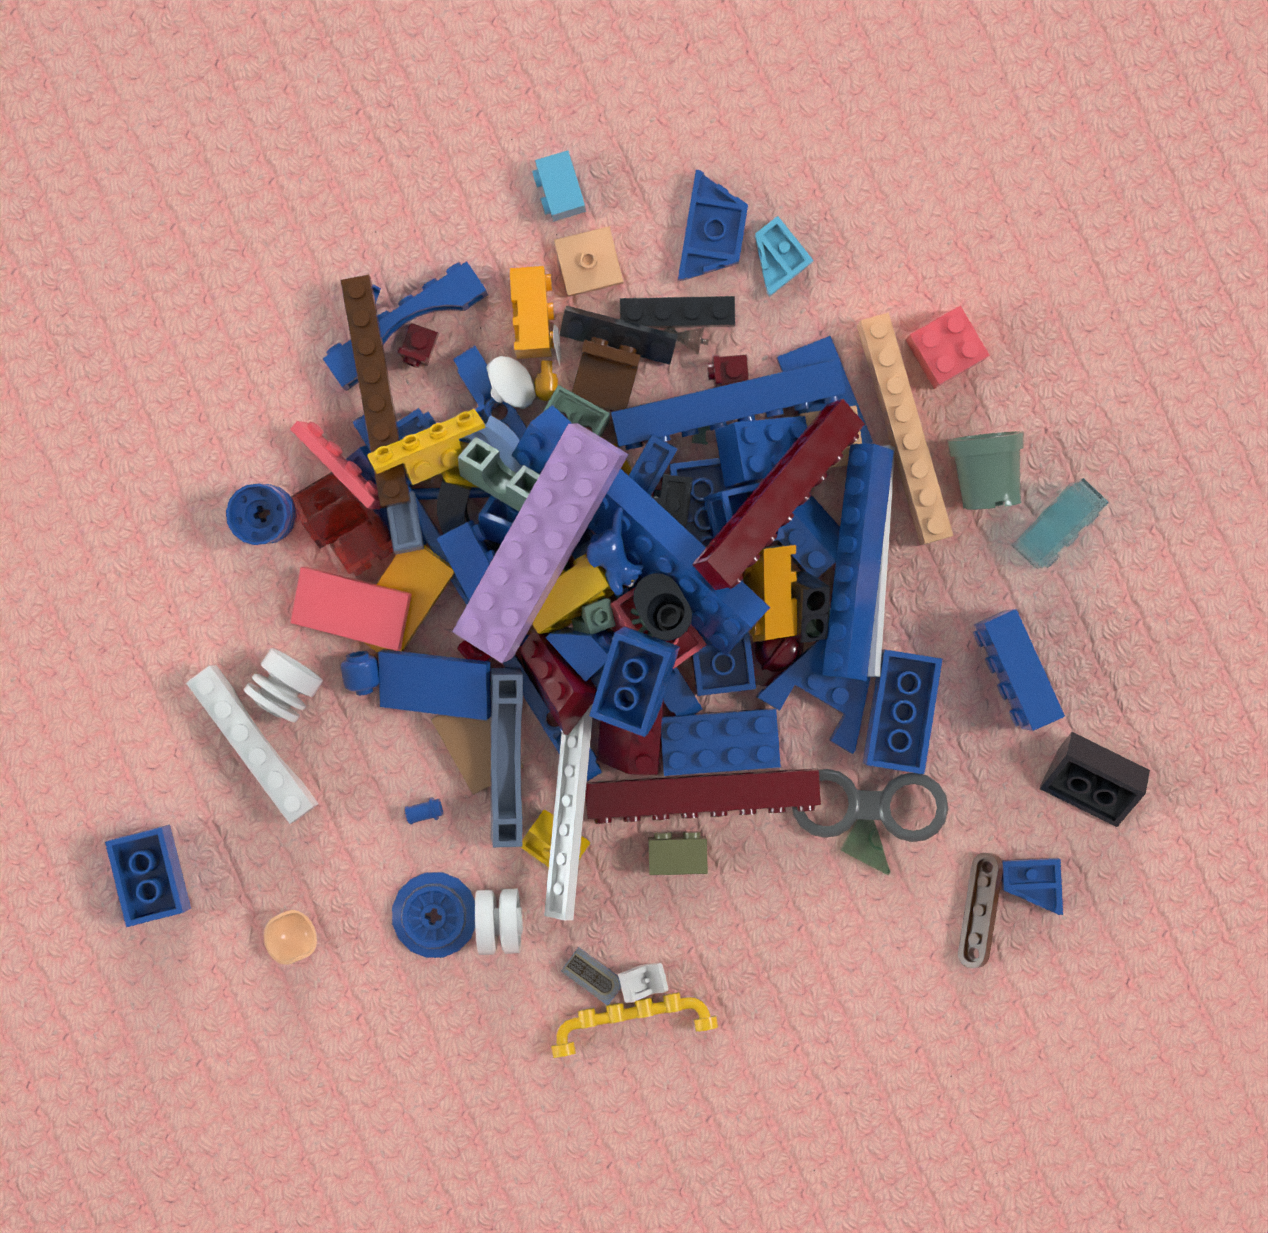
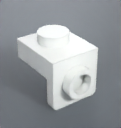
M661 963L642 964L618 974L625 1003L635 1002L654 993L668 991L666 975Z

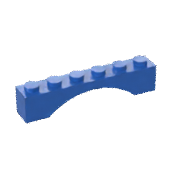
M466 261L462 265L460 262L455 263L446 270L447 275L438 281L436 278L428 281L423 285L422 292L416 296L411 294L403 298L398 303L399 307L391 313L385 311L379 314L378 320L383 345L399 328L419 316L436 311H466L488 296L487 290ZM351 340L343 345L337 343L329 348L326 352L328 355L323 360L341 387L347 391L359 383Z

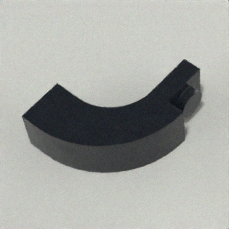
M444 478L437 499V516L443 534L471 521L467 511V502L472 488L471 486L447 483ZM488 539L484 540L488 550H493L496 554L500 544Z

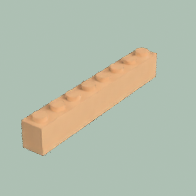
M889 312L863 319L857 325L858 333L891 446L895 447L894 457L920 546L952 537L953 532Z

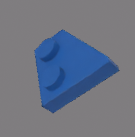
M1061 859L1002 860V890L1055 914L1063 915Z

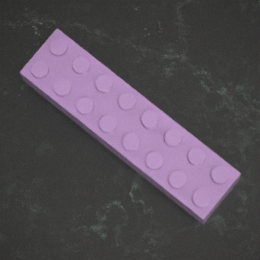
M578 423L568 424L454 627L453 633L501 663L513 658L629 454Z

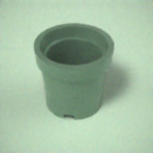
M1023 431L979 434L947 440L950 456L955 459L963 509H990L1004 504L1006 507L1021 503L1020 449L1024 448Z

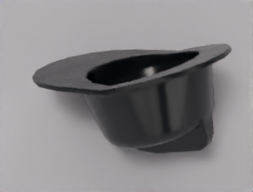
M657 573L645 576L638 582L634 590L633 601L649 632L654 637L665 641L681 637L688 630L692 622V611L676 582L667 575Z

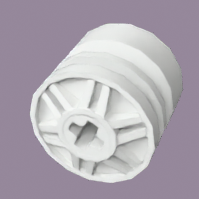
M271 648L261 663L262 667L269 673L268 678L260 674H254L252 679L261 688L248 683L244 691L262 709L276 717H281L295 723L300 715L291 706L300 710L306 708L304 702L297 697L298 694L301 693L313 697L323 680L295 659L277 649Z

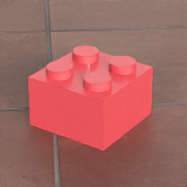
M961 305L913 332L906 339L908 346L934 389L990 356Z

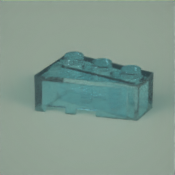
M1084 478L1072 482L1011 546L1036 569L1043 568L1044 566L1049 568L1059 558L1057 553L1064 546L1069 547L1079 537L1078 533L1085 526H1089L1109 502Z

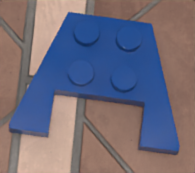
M827 639L817 640L784 672H781L774 678V681L765 689H762L756 695V698L780 711L793 687H799L843 714L829 741L854 754L871 677H867V681H857L823 676Z

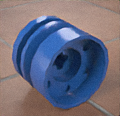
M260 483L245 485L238 489L229 499L226 509L227 524L233 535L242 542L252 545L277 543L286 538L294 528L297 518L296 505L290 494L279 486ZM263 509L270 511V515L266 516V518H260L259 516Z

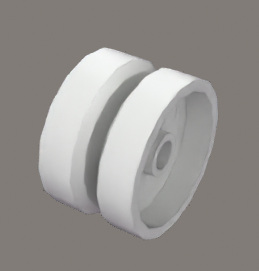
M518 888L502 890L499 897V908H497L496 897L492 890L476 891L475 929L479 955H493L497 950L498 936H500L501 947L505 954L521 952L523 918Z

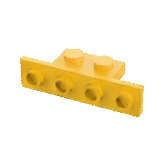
M472 409L462 412L442 423L433 424L430 428L421 432L408 435L388 446L379 447L374 452L369 453L367 457L376 474L403 463L411 484L414 485L459 466L458 456L463 452L459 439L486 427L476 410Z

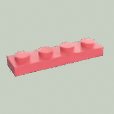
M296 421L290 430L367 508L380 510L377 485L370 480L367 481L361 475L362 470L352 461H347L341 455L343 451L337 444L332 441L328 442L322 436L324 432L317 424L311 421L309 423Z

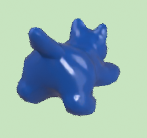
M621 507L617 508L613 515L612 529L604 530L600 534H594L586 550L587 559L594 568L598 566L605 568L606 580L612 591L618 596L623 592V585L628 587L634 585L639 574L642 573L641 570L644 568L643 565L630 563L625 555L621 536L623 515Z

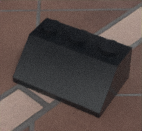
M1071 732L1059 747L1040 785V790L1118 827L1146 794L1150 770Z

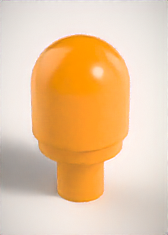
M548 360L541 361V373H538L537 378H535L536 396L546 402L551 399L558 386L557 374L552 373L553 361Z

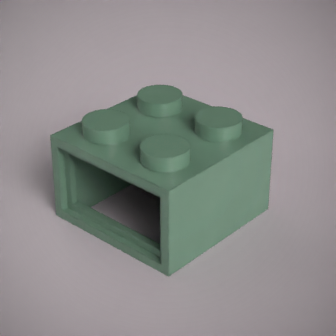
M560 385L557 386L544 409L545 411L553 405L560 413L566 414L567 419L572 424L578 423L583 427H590L593 430L592 432L599 437L602 436L610 422L609 412Z

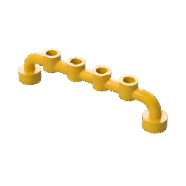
M680 992L663 995L664 1001L652 1003L651 998L639 999L635 1001V1007L625 1009L623 1003L611 1004L606 1006L607 1012L595 1014L594 1008L577 1011L578 1017L565 1021L559 1027L556 1034L557 1044L551 1046L553 1058L576 1054L574 1042H568L569 1033L576 1029H585L608 1023H618L630 1019L693 1009L699 1015V1018L694 1019L695 1031L701 1032L718 1028L717 1016H710L708 1007L703 1001L695 997L681 998Z

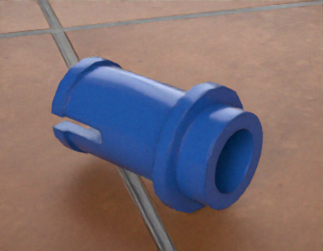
M431 797L428 802L409 807L406 806L405 814L408 823L412 825L413 823L431 818L438 820L439 816L443 815V807L440 799L434 800Z

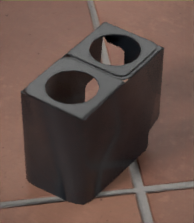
M807 571L796 572L797 581L791 582V599H797V635L793 637L800 643L827 639L830 586ZM813 619H816V630L821 633L815 637L806 634V626Z

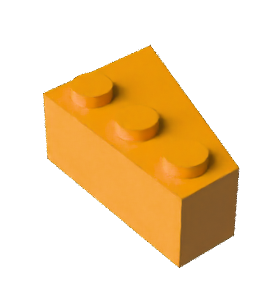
M544 266L509 268L513 307L512 320L515 334L514 351L517 359L552 357L551 349H555L553 331H550L549 320H555L553 302L548 303L547 292L552 291L551 274H546Z
M796 545L762 549L759 552V560L751 567L746 568L741 574L744 583L770 607L749 631L753 637V642L797 635V599H791V582L797 581L796 572L791 571V554H796Z

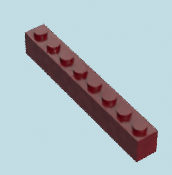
M844 399L829 403L823 408L692 564L715 590L732 589L743 579L741 574L745 569L751 567L759 560V552L777 538L776 532L780 527L792 520L794 517L792 512L797 506L804 504L810 498L811 494L809 492L811 489L824 481L827 477L825 472L843 458L842 452L844 449L857 441L859 438L858 432L865 423Z
M818 768L586 783L587 819H594L595 824L611 823L612 818L623 817V822L641 821V816L652 815V820L670 819L669 814H681L683 819L698 818V812H710V817L728 816L727 811L739 810V815L757 814V809L768 808V813L786 812V807H797L799 812L815 811V806L821 805Z

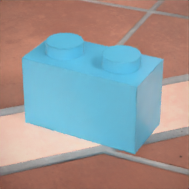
M569 151L535 160L537 169L533 170L532 173L536 187H543L545 197L540 199L545 215L551 213L554 222L586 212Z

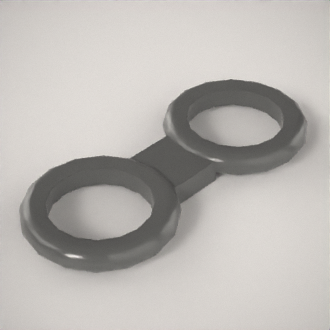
M820 769L819 781L828 780L836 782L846 792L849 806L846 815L840 822L831 826L818 825L811 821L805 812H799L797 807H792L793 815L800 827L814 836L822 838L839 836L849 830L856 819L881 820L888 832L898 839L909 842L925 841L937 834L945 824L949 810L945 792L940 784L928 775L918 773L901 774L889 781L883 791L857 790L850 778L839 771L831 769ZM911 784L920 785L928 789L934 796L937 807L935 818L925 828L914 831L904 829L898 825L893 819L890 810L891 800L896 791L905 785Z

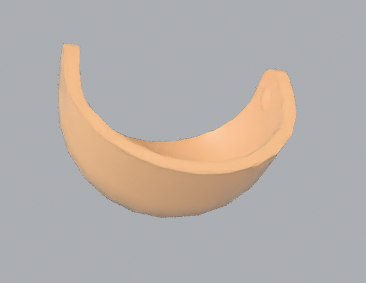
M290 910L269 920L264 930V943L269 955L276 962L289 965L310 956L314 952L317 944V935L312 922L306 915L296 910Z

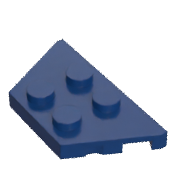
M697 169L695 171L678 281L688 280L739 264L748 204L740 198L731 195L726 188L720 184L717 185L706 177L704 172Z

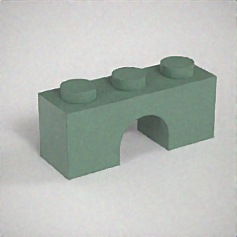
M477 437L458 456L461 477L518 511L521 510L540 474L524 465L517 473L512 471L502 462L499 450Z

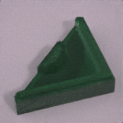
M856 819L840 850L889 876L891 871L888 867L874 820Z

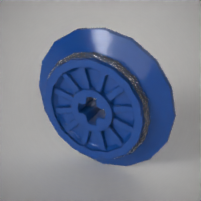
M426 872L410 879L398 891L392 906V925L398 939L411 952L426 958H444L458 952L471 939L475 930V900L471 890L459 878L444 872ZM433 908L438 909L437 914L442 916V919H437L435 923H432L431 917L427 916V913H430Z

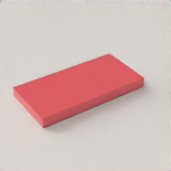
M303 566L300 568L290 623L399 651L402 647L412 593Z

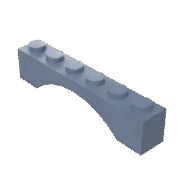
M491 668V842L493 848L522 847L521 719L523 674L520 668Z

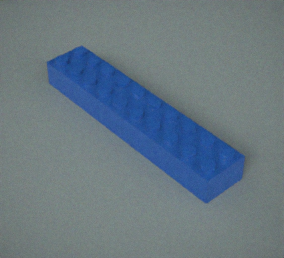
M551 405L530 422L511 456L517 460L519 465H524L541 474L568 424L572 423ZM620 469L591 519L588 528L595 534L612 529L613 515L616 509L621 507L623 509L621 536L627 560L634 565H643L642 573L639 574L642 578L653 573L671 577L679 586L692 611L691 625L698 629L714 647L726 656L748 634L770 607L742 581L732 589L715 590L692 565L706 547Z

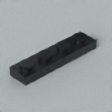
M735 296L620 298V320L650 328L735 327Z
M566 306L559 336L584 342V340L591 341L592 337L608 341L609 347L619 349L620 345L629 346L637 349L636 354L641 355L642 358L668 365L671 364L678 337L677 334L571 306Z

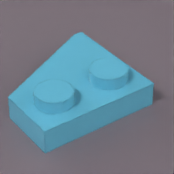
M778 216L755 233L765 287L768 296L771 297L811 265L814 260Z

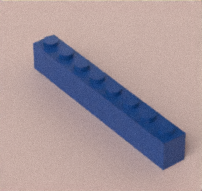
M839 359L613 411L611 415L618 445H625L626 450L643 447L642 441L649 440L652 434L666 442L671 440V434L681 432L682 437L699 434L698 428L709 426L710 431L726 426V421L738 419V422L755 421L756 414L765 412L767 417L784 414L783 408L794 406L795 411L812 407V401L820 399L823 400V404L832 403L840 400L839 395L846 394Z
M852 444L849 448L823 676L867 681L894 450L877 444Z

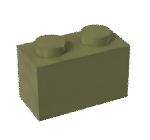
M699 831L683 832V837H672L671 832H655L654 837H648L649 875L708 874L706 836H700Z

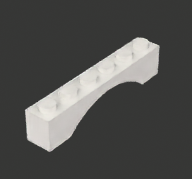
M217 665L208 666L186 682L289 824L297 821L319 804L302 780L289 768L263 736L244 708L234 688Z

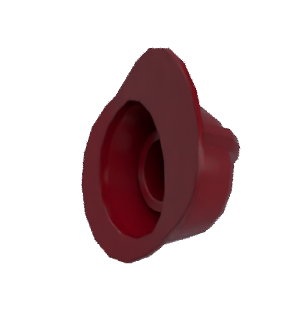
M793 636L754 642L751 645L755 683L761 686H768L774 681V678L781 672H784L802 654L804 642L800 643Z

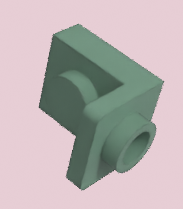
M603 598L583 605L581 616L571 619L573 629L586 634H595L616 626L610 600Z

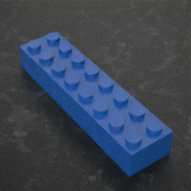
M720 458L672 463L669 465L670 475L693 478L687 531L707 547L714 537L704 497L732 489V487H725ZM696 629L707 644L692 655L697 696L756 689L749 632L725 656Z

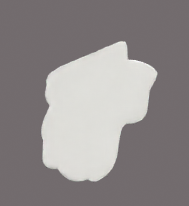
M554 324L553 342L560 366L559 328Z

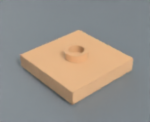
M610 226L554 240L568 297L624 284Z

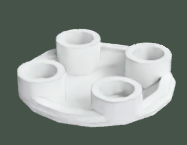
M499 356L488 363V377L492 386L490 393L495 401L499 403L505 401L521 409H525L532 404L535 398V385L531 375L523 365L505 356Z

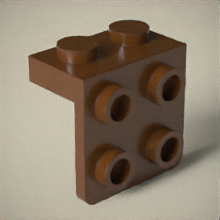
M592 337L591 341L584 340L581 350L582 356L572 393L600 408L611 411L626 409L641 355L636 354L637 349L629 346L620 345L619 349L609 347L608 341Z

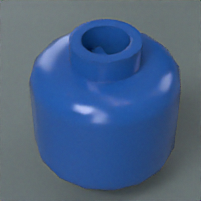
M357 651L346 655V659L340 665L345 688L349 691H356V695L359 696L372 693L373 688L379 684V666L376 657L369 655L368 651Z

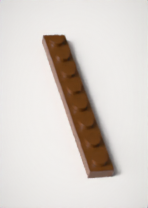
M368 274L340 281L370 450L374 452L379 447L388 446L400 441L373 286L371 277ZM403 463L379 474H376L374 470L380 506L382 508L411 503Z

